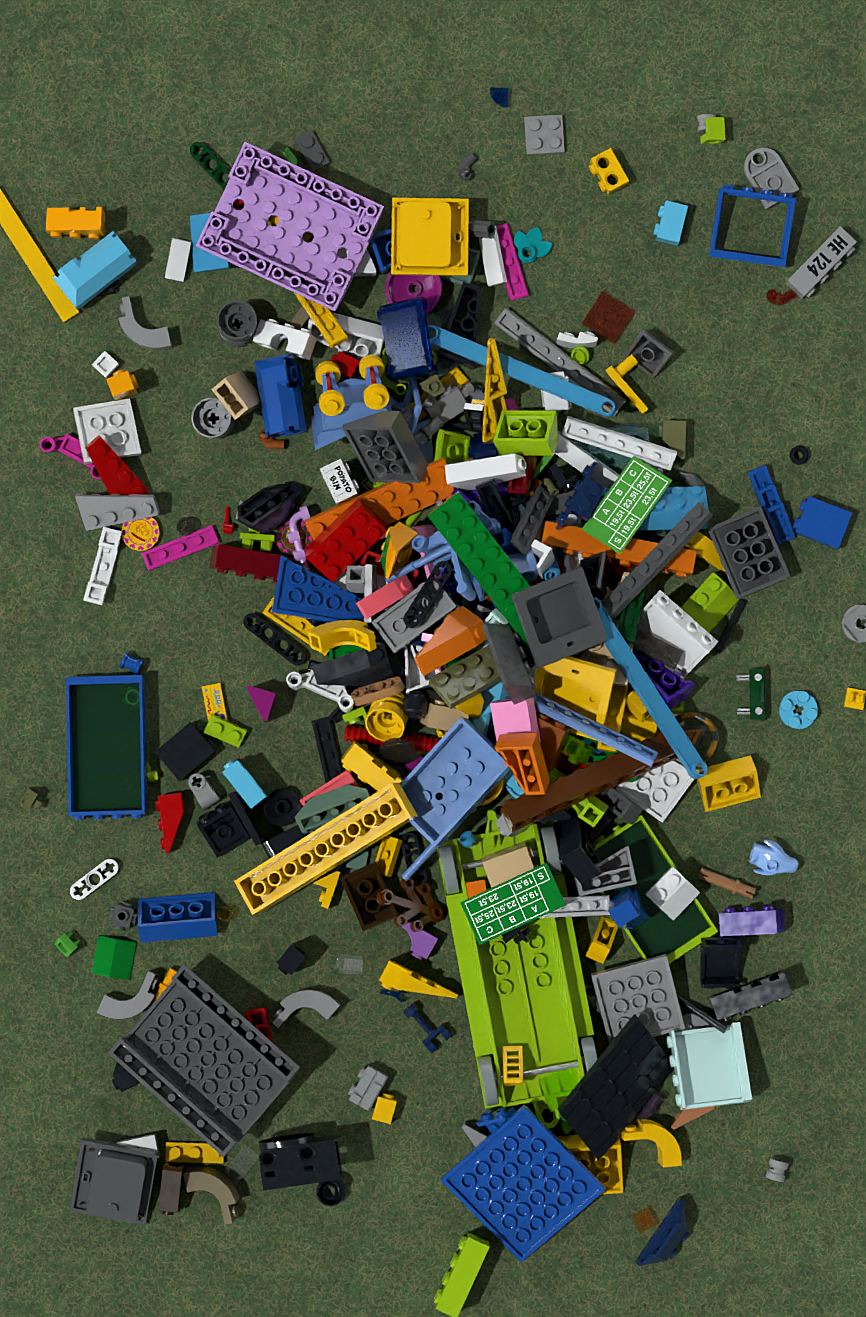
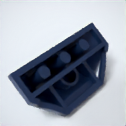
M678 1197L635 1260L637 1265L643 1266L664 1262L668 1258L672 1259L678 1250L676 1248L680 1241L683 1242L688 1236L687 1218L684 1202L681 1198Z

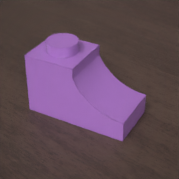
M407 921V924L402 926V928L408 932L411 938L412 946L410 950L413 951L411 955L420 960L423 957L427 959L438 938L424 930L413 932L410 928L411 922Z

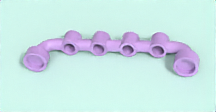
M306 505L299 507L300 511L290 518V532L287 533L290 544L294 543L296 551H292L295 562H299L303 568L310 571L297 529L298 520L303 519V522H305L304 520L310 518Z

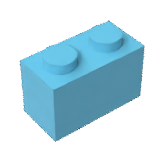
M665 201L664 206L660 205L658 216L661 217L660 224L656 223L653 235H657L656 241L678 246L688 208L687 205L671 201Z

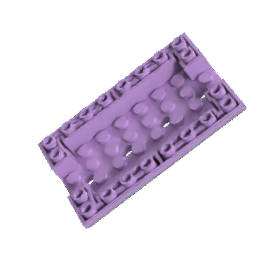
M244 142L228 176L227 186L215 211L211 212L196 247L328 309L336 311L374 235L384 206ZM242 200L244 208L236 210L234 208L235 201ZM272 216L278 217V225L270 226L268 224L269 218ZM307 232L314 235V239L309 243L303 240V235ZM344 248L348 250L349 254L346 258L341 259L337 253L340 249Z

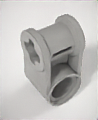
M195 773L189 777V787L203 810L220 801L219 796L214 792V788L203 774ZM194 777L202 779L200 787L193 785Z

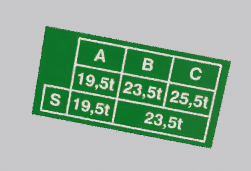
M547 862L460 902L479 945L566 906Z

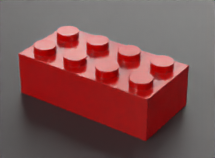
M358 498L304 549L305 558L333 582L347 569V566H351L387 532L386 522Z

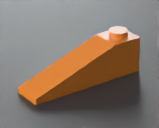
M460 606L444 618L441 626L435 630V634L429 642H426L414 658L422 675L429 674L487 640L482 626L484 624L483 620L464 606Z

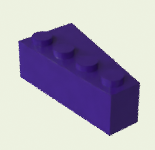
M634 644L633 654L669 709L689 698L695 683L690 680L687 682L681 678V674L676 670L672 672L665 667L664 662L650 657L649 652Z

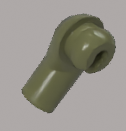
M550 478L540 479V481H543L541 487L546 491L548 490L550 495L556 496L559 493L558 488Z

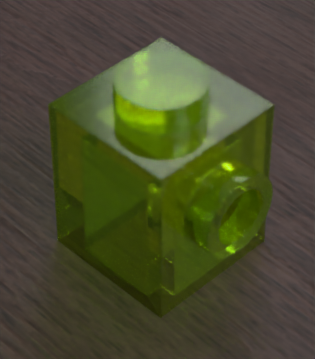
M569 735L561 753L568 756L567 761L578 765L579 762L586 765L594 748Z

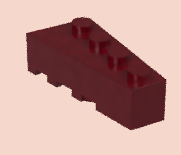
M218 544L212 547L209 569L217 570L218 573L223 574L233 572L236 573V576L240 577L252 575L254 579L263 581L266 578H270L276 583L281 555ZM284 556V557H286L288 560H290V561L293 562V559H294V558Z

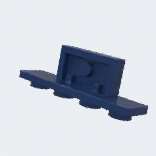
M595 461L590 466L586 465L581 475L584 477L581 481L578 480L573 488L575 491L573 497H568L564 504L566 506L565 511H561L555 520L558 522L555 529L559 530L564 525L570 512L584 521H587L605 490V487L589 478L597 465Z

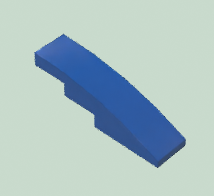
M764 464L747 471L777 545L796 538L766 465Z

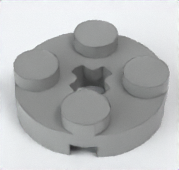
M855 605L844 613L841 621L842 630L851 641L863 643L866 642V622L864 623V629L862 627L858 628L856 625L858 624L857 619H864L866 621V605Z

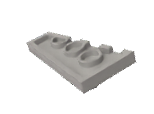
M76 493L75 495L86 531L157 516L160 513L155 495H83V493Z

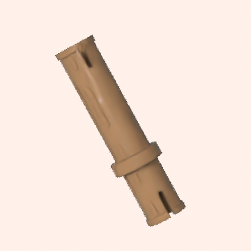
M701 867L698 879L730 890L732 894L738 893L750 899L753 898L756 890L755 887L743 884L738 879L735 881Z

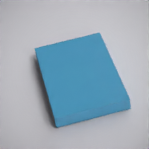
M211 213L190 216L193 269L195 273L231 268L230 262L196 247Z

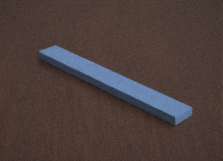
M535 692L536 696L533 697L535 710L652 766L658 752Z

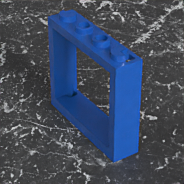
M724 184V187L718 190L708 256L785 267L796 198H791L792 194L780 193V196L773 195V191L768 190L755 193L753 188L743 187L742 191L735 190V186ZM724 194L788 203L779 259L716 250Z

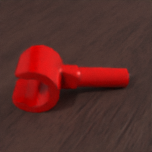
M225 507V519L222 529L224 533L231 535L234 524L229 523L230 507Z

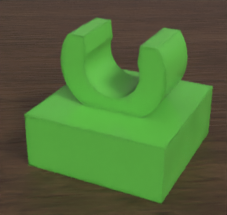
M69 932L67 935L64 933L54 943L67 958L76 950L80 942L79 939L76 942L70 940L73 932Z

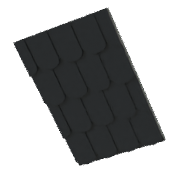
M634 1014L558 1107L557 1110L598 1160L619 1138L618 1135L635 1118V1114L657 1091L656 1088L673 1070V1067L670 1065V1058L636 1014Z

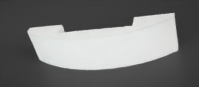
M103 527L97 556L83 601L103 605L119 550L122 531Z

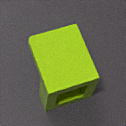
M707 117L705 119L706 133L700 136L701 144H720L725 141L724 117Z

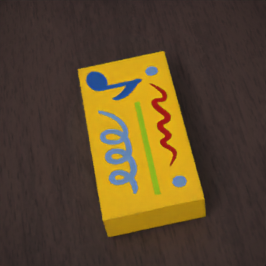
M221 683L202 686L208 721L211 714L228 721Z

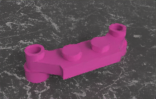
M65 434L64 437L55 439L45 437L41 440L40 448L45 453L59 451L84 464L78 439ZM48 443L52 444L50 449H46ZM93 463L84 464L91 468V475L95 479L101 480V477L96 474L97 470Z

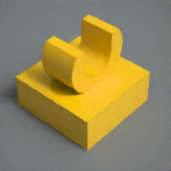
M847 688L844 707L863 710L866 691Z

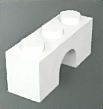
M260 319L253 341L260 346L277 351L279 343L283 339L288 338L286 351L297 357L310 360L317 338L311 335L312 332L304 328L296 330L294 326L287 323L282 326L273 319H268V321Z

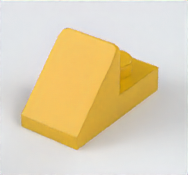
M336 871L313 882V884L327 888L326 891L322 890L319 902H322L321 907L329 909L341 874L340 871Z

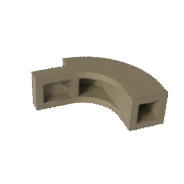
M196 1166L187 1168L183 1173L187 1192L204 1190L215 1195L220 1202L225 1225L232 1224L238 1216V1209L234 1204L240 1198L234 1183L224 1173L211 1167Z

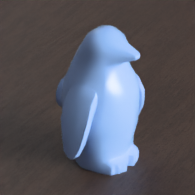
M764 840V843L767 845L753 844L749 863L761 868L754 869L755 873L774 875L794 873L798 869V861L788 856L778 843L772 840Z

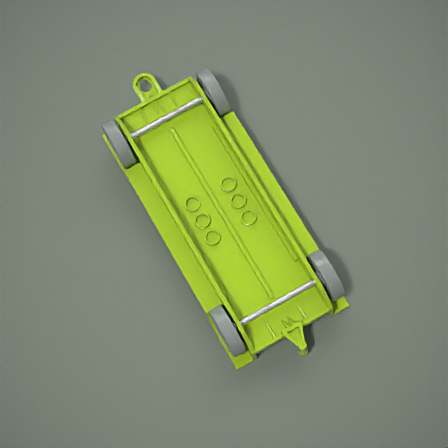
M490 809L487 811L486 831L483 834L475 835L476 843L472 844L473 847H464L459 842V838H456L450 842H444L437 848L485 1109L533 1102L536 1116L550 1129L555 1127L560 1119L559 1111L557 1110V1097L569 1095L598 1059L572 917L537 918L529 922L520 930L523 932L528 927L532 931L526 936L529 940L528 943L522 940L516 944L514 939L519 936L517 933L507 943L501 939L503 937L500 935L481 945L478 944L460 902L468 899L466 882L485 880L486 889L491 888L481 857L525 842L527 847L531 846L534 858H531L533 865L537 864L540 866L547 862L562 897H568L564 873L559 860L553 821L532 824L515 837H505L499 832V827L495 823L498 820L495 811ZM503 1046H522L523 1085L504 1086ZM519 1051L507 1052V1055H519ZM507 1059V1063H519V1059ZM507 1067V1070H519V1067ZM508 1074V1078L519 1077V1074ZM551 1109L553 1111V1121L551 1123L544 1121L542 1117L543 1110Z

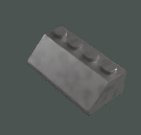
M482 624L502 684L514 705L535 697L534 688L537 686L533 677H529L528 673L531 672L528 662L523 660L526 655L522 646H518V642L521 641L517 632H513L509 625Z

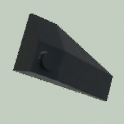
M384 643L376 645L377 649L371 652L363 649L313 665L312 669L317 685L367 686L395 677L386 645Z

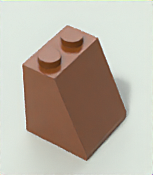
M537 711L540 745L549 773L562 765L572 728Z

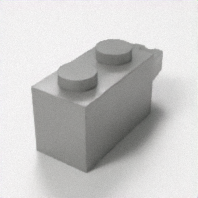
M470 382L463 386L460 384L457 386L447 385L444 387L445 392L431 400L427 398L422 407L428 418L432 421L434 417H438L444 424L464 411L469 391L474 392V387Z

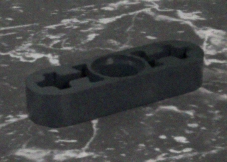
M411 832L405 833L401 837V840H403L401 846L407 869L411 866L408 861L411 854L421 855L418 839ZM410 835V838L415 839V842H412V847H417L418 851H411L406 854L405 850H409V846L404 844L403 841L406 840V836ZM423 863L421 865L423 870H419L421 876L424 875L422 883H426L427 873ZM414 873L410 878H415L416 873ZM414 881V886L417 887L419 884L417 881Z

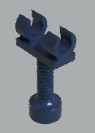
M413 1002L403 1013L408 1018L414 1017L416 1022L428 1033V1036L422 1043L433 1053L437 1050V1047L431 1039L436 1034L440 1033L446 1040L452 1035L442 1024L435 1030L431 1028L429 1023L418 1012L419 1006Z

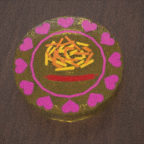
M289 519L278 527L275 539L276 545L282 553L294 557L292 551H296L294 543L290 544L287 533L290 532ZM298 520L297 529L303 549H305L313 541V538L305 522Z

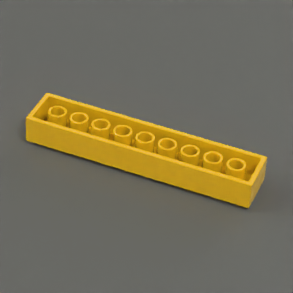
M391 783L234 882L252 915L261 914L418 817L400 783Z

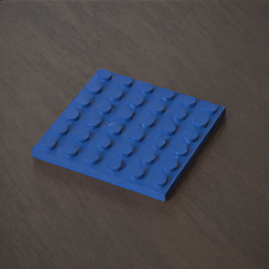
M525 1104L441 1177V1181L520 1262L524 1261L604 1192L606 1188Z

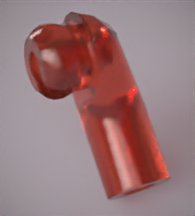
M771 289L766 294L767 300L778 306H782L795 298L792 290L779 294Z

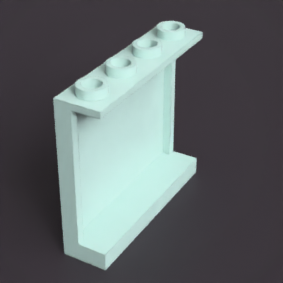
M740 1022L727 1025L728 1029L724 1034L715 1027L678 1032L672 1030L669 1033V1036H667V1046L672 1051V1055L669 1058L670 1065L675 1070V1075H672L674 1087L677 1086L678 1094H675L677 1106H680V1110L745 1103L752 1100Z

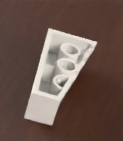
M332 312L348 336V340L335 346L338 352L348 353L359 361L367 355L381 356L388 327ZM310 318L307 330H310L312 332L311 335L317 338L316 341L329 346Z

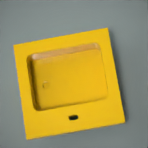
M392 198L391 275L468 276L469 199ZM457 234H459L460 239L458 241L456 240Z
M568 656L537 668L534 679L537 687L534 688V691L605 726L617 670ZM574 728L571 729L572 734L596 740Z

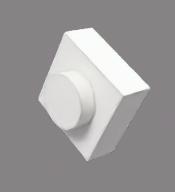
M104 351L92 366L107 379L119 366V363Z

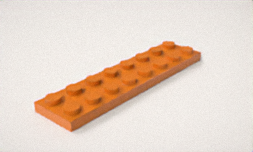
M442 457L428 464L427 471L420 483L387 482L304 521L314 540L350 505L360 498L388 525L435 504L438 500H444L452 496L456 488L448 485L446 482L445 465L448 464L445 458Z

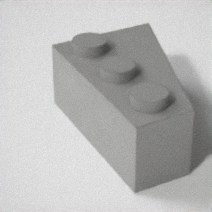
M629 846L622 848L597 863L596 866L601 871V874L582 885L574 877L578 897L637 884Z

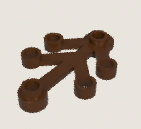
M412 878L407 880L409 883L408 887L406 886V880H401V887L406 891L410 900L395 896L388 889L377 893L376 898L380 905L385 906L393 903L409 909L402 915L395 916L394 924L397 927L405 926L407 920L419 912L426 915L419 920L411 922L410 928L413 932L422 931L424 925L430 921L437 923L444 918V909L440 904L434 903L429 893L430 886L427 883L417 886V892L423 896L426 905L420 902L414 891V881Z

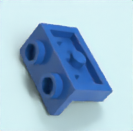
M503 1107L494 1112L486 1111L481 1115V1119L476 1124L478 1127L486 1125L491 1134L512 1116L516 1110L514 1107L508 1109Z

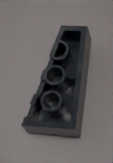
M778 971L742 984L740 987H734L708 997L715 1018L717 1020L721 1019L724 1022L732 1019L734 1014L739 1013L743 1015L749 1013L752 1008L757 1007L759 1009L765 1007L772 1001L778 1002L793 994L785 973Z

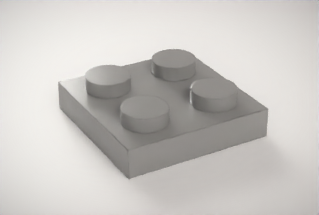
M562 115L524 117L526 156L561 154L565 152Z

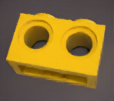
M611 148L591 158L589 168L594 176H598L600 180L598 185L602 192L606 191L610 195L628 185L629 180ZM606 161L608 163V167L601 168L599 167L598 162ZM614 177L617 179V184L611 185L607 179Z

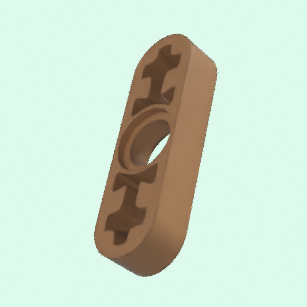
M393 677L357 688L350 696L354 704L360 706L399 694L404 690L405 685L400 677Z

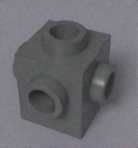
M121 901V904L111 907L108 918H111L110 923L115 924L114 928L125 931V928H131V925H135L138 914L135 913L136 909L132 908L133 904ZM121 912L126 915L124 920L119 918Z

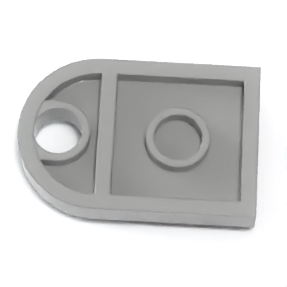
M758 148L747 156L744 163V174L755 193L768 190L773 191V195L780 196V193L794 194L799 191L798 186L775 151L769 148ZM761 155L763 163L756 164L753 161V156ZM760 200L766 210L779 203Z

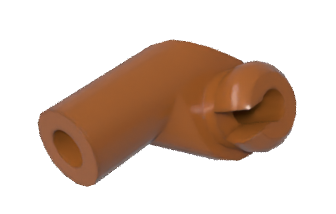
M265 429L261 430L259 439L267 449H285V440H275L274 438L266 437Z

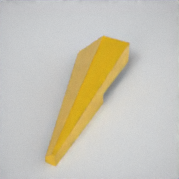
M493 338L488 339L482 442L494 439L502 410H507L504 400V394H507L496 341Z

